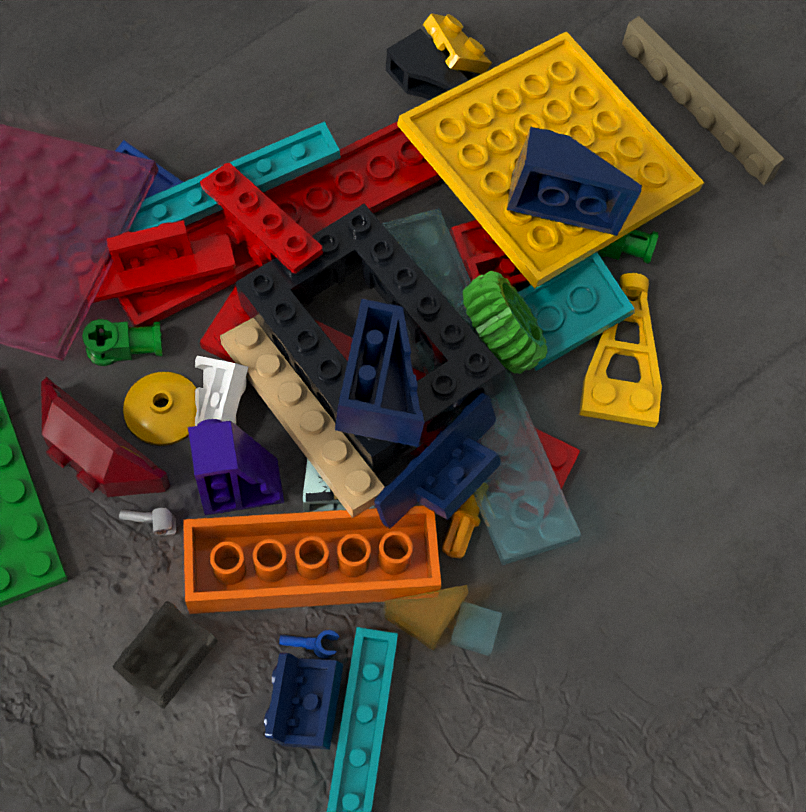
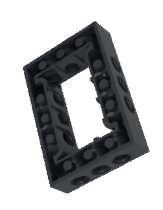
M365 203L312 235L322 245L323 254L299 272L292 273L277 258H274L235 282L242 308L251 319L254 318L335 423L347 360L302 304H310L313 302V297L335 283L338 285L345 282V277L363 267L364 281L370 290L374 288L387 304L403 307L406 327L411 332V339L415 344L419 342L434 360V367L436 369L417 381V395L420 410L423 411L425 421L418 447L445 430L462 413L463 409L471 404L481 393L490 396L491 399L504 390L506 368ZM343 432L375 475H378L418 448L416 446Z

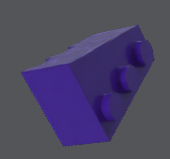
M207 419L199 422L197 426L188 427L194 475L205 516L285 503L277 458L232 421L222 422L219 419Z

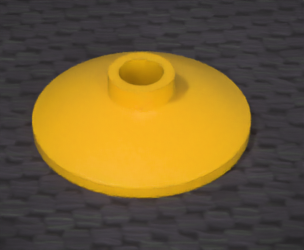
M156 372L144 376L130 388L124 400L123 414L129 430L138 439L151 445L165 446L184 440L189 436L188 427L195 426L197 412L195 389L197 388L184 376L172 372ZM165 398L168 400V404L160 408L154 405L155 401Z

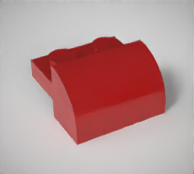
M477 220L451 227L449 233L460 263L458 271L465 287L481 274L485 275L489 271L502 274L504 278L509 280L512 286L528 281Z

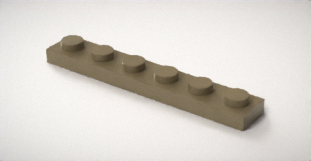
M640 16L630 21L622 42L629 55L636 58L649 71L650 75L659 81L672 94L673 98L696 118L702 127L707 128L720 141L721 146L726 151L731 152L744 165L746 171L751 176L756 177L763 185L774 179L784 158Z

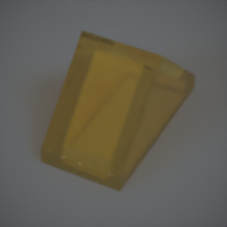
M467 585L386 600L383 609L384 617L387 621L434 651L465 604L468 596Z

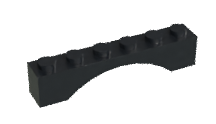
M421 28L387 48L386 71L406 94L431 100L469 81L464 76L462 70L451 69L446 64V55L437 49L433 38H429Z

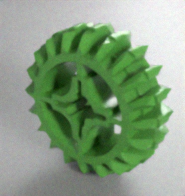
M489 271L485 275L481 274L463 290V304L467 308L466 314L470 317L472 326L477 330L479 338L483 340L485 345L506 369L515 374H520L525 370L529 371L539 364V361L546 358L547 345L546 339L542 335L543 330L539 327L537 319L531 312V308L527 306L523 297L520 296L508 279L498 272Z

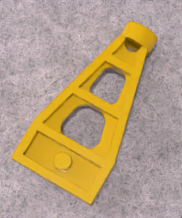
M626 273L619 277V286L635 308V314L623 321L638 323L639 344L616 341L615 334L618 323L602 333L583 380L579 415L655 428L659 422L662 385L647 300L649 279L642 274ZM613 355L632 356L637 359L640 370V381L638 383L607 377L606 369Z

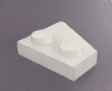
M197 355L195 368L203 370V388L198 387L195 389V405L197 408L195 426L207 419H219L222 422L232 421L236 424L239 401L246 388L248 367Z

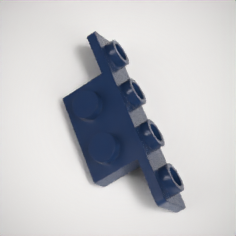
M481 393L471 404L467 405L462 413L445 430L441 431L435 440L418 457L414 458L390 485L383 488L374 500L383 525L391 529L417 502L448 520L501 465L498 453L477 442L496 422L490 396Z

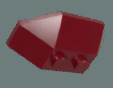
M48 377L41 382L42 436L49 447L46 454L57 465L65 468L68 464L78 472L75 477L84 487L93 493L96 489H99L107 497L167 491L170 483L164 470L124 440Z

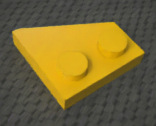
M431 13L423 23L428 34L433 38L437 49L443 51L446 48L450 53L445 62L451 69L483 74L492 64L484 55L485 48L477 40L471 37L468 38L461 31L463 25L452 15L442 16Z

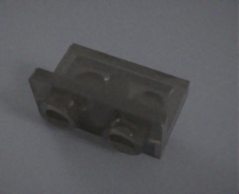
M166 601L150 618L147 625L133 642L122 652L119 659L114 663L113 669L131 687L165 709L217 644L218 640L211 632L185 617L174 604Z

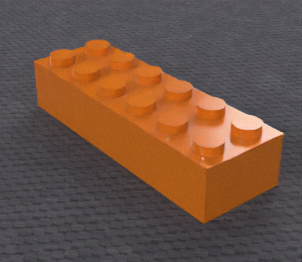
M423 505L413 506L391 529L382 524L376 508L366 509L353 518L347 510L183 520L185 603L189 614L438 598L440 592L441 576L435 512Z

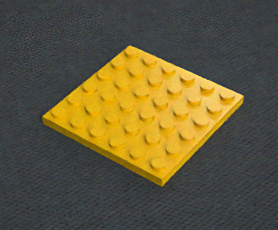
M567 31L399 115L397 126L534 289L699 192L704 184V181ZM530 127L547 129L572 137L642 185L641 193L617 236L507 210L512 173Z

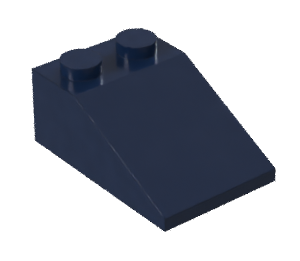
M530 127L512 173L507 210L617 236L641 193L642 185L572 137L547 129Z

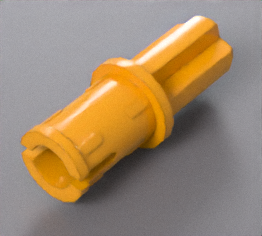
M485 483L450 517L452 520L442 545V551L447 556L459 559L464 557L473 529L479 526L481 521L478 514L489 488Z

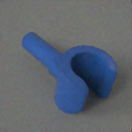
M332 630L321 632L317 638L280 635L279 645L314 650V653L319 658L329 659L337 651L323 649L321 640L335 641L338 640L339 635Z

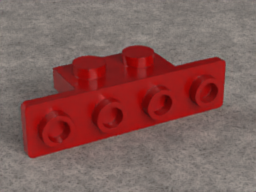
M225 163L200 181L201 188L223 208L227 221L225 230L235 244L239 245L242 243L248 249L252 259L260 267L277 258L292 273H297L323 254V248L320 243L231 163Z
M184 220L174 223H163L157 227L136 232H124L119 236L106 238L113 261L80 268L78 270V277L84 303L91 304L236 268L227 234L190 242Z

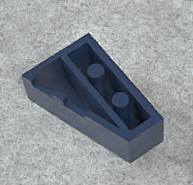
M361 299L338 403L335 431L410 446H419L425 421L423 411L420 410L417 395L418 385L410 358L411 348L403 307Z

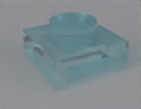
M462 601L450 644L490 656L502 613Z

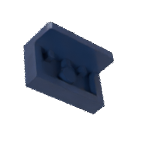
M280 652L278 663L272 673L273 691L270 707L267 709L264 718L265 737L282 746L330 750L343 664L337 660L301 659L290 653Z

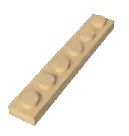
M252 318L220 335L221 345L236 364L248 367L246 378L350 516L353 518L375 505L374 500L385 486L344 433L335 431L336 423L257 321Z

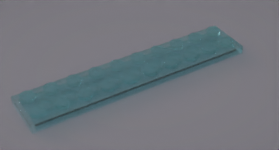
M440 208L382 223L479 337L477 330L472 326L470 317L466 314L467 308L463 304V290L471 283V280ZM407 328V331H408L409 336H410V338H411V332H410V331L408 330V328ZM411 339L424 373L427 375L436 369L434 367V360L419 342L415 344ZM506 369L504 390L491 398L496 422L477 441L498 453L501 465L473 493L502 566L578 542L581 537V533L513 376Z

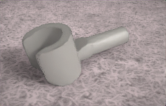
M157 508L152 512L120 510L119 518L122 520L153 523L154 535L171 536L176 534V518L166 508Z

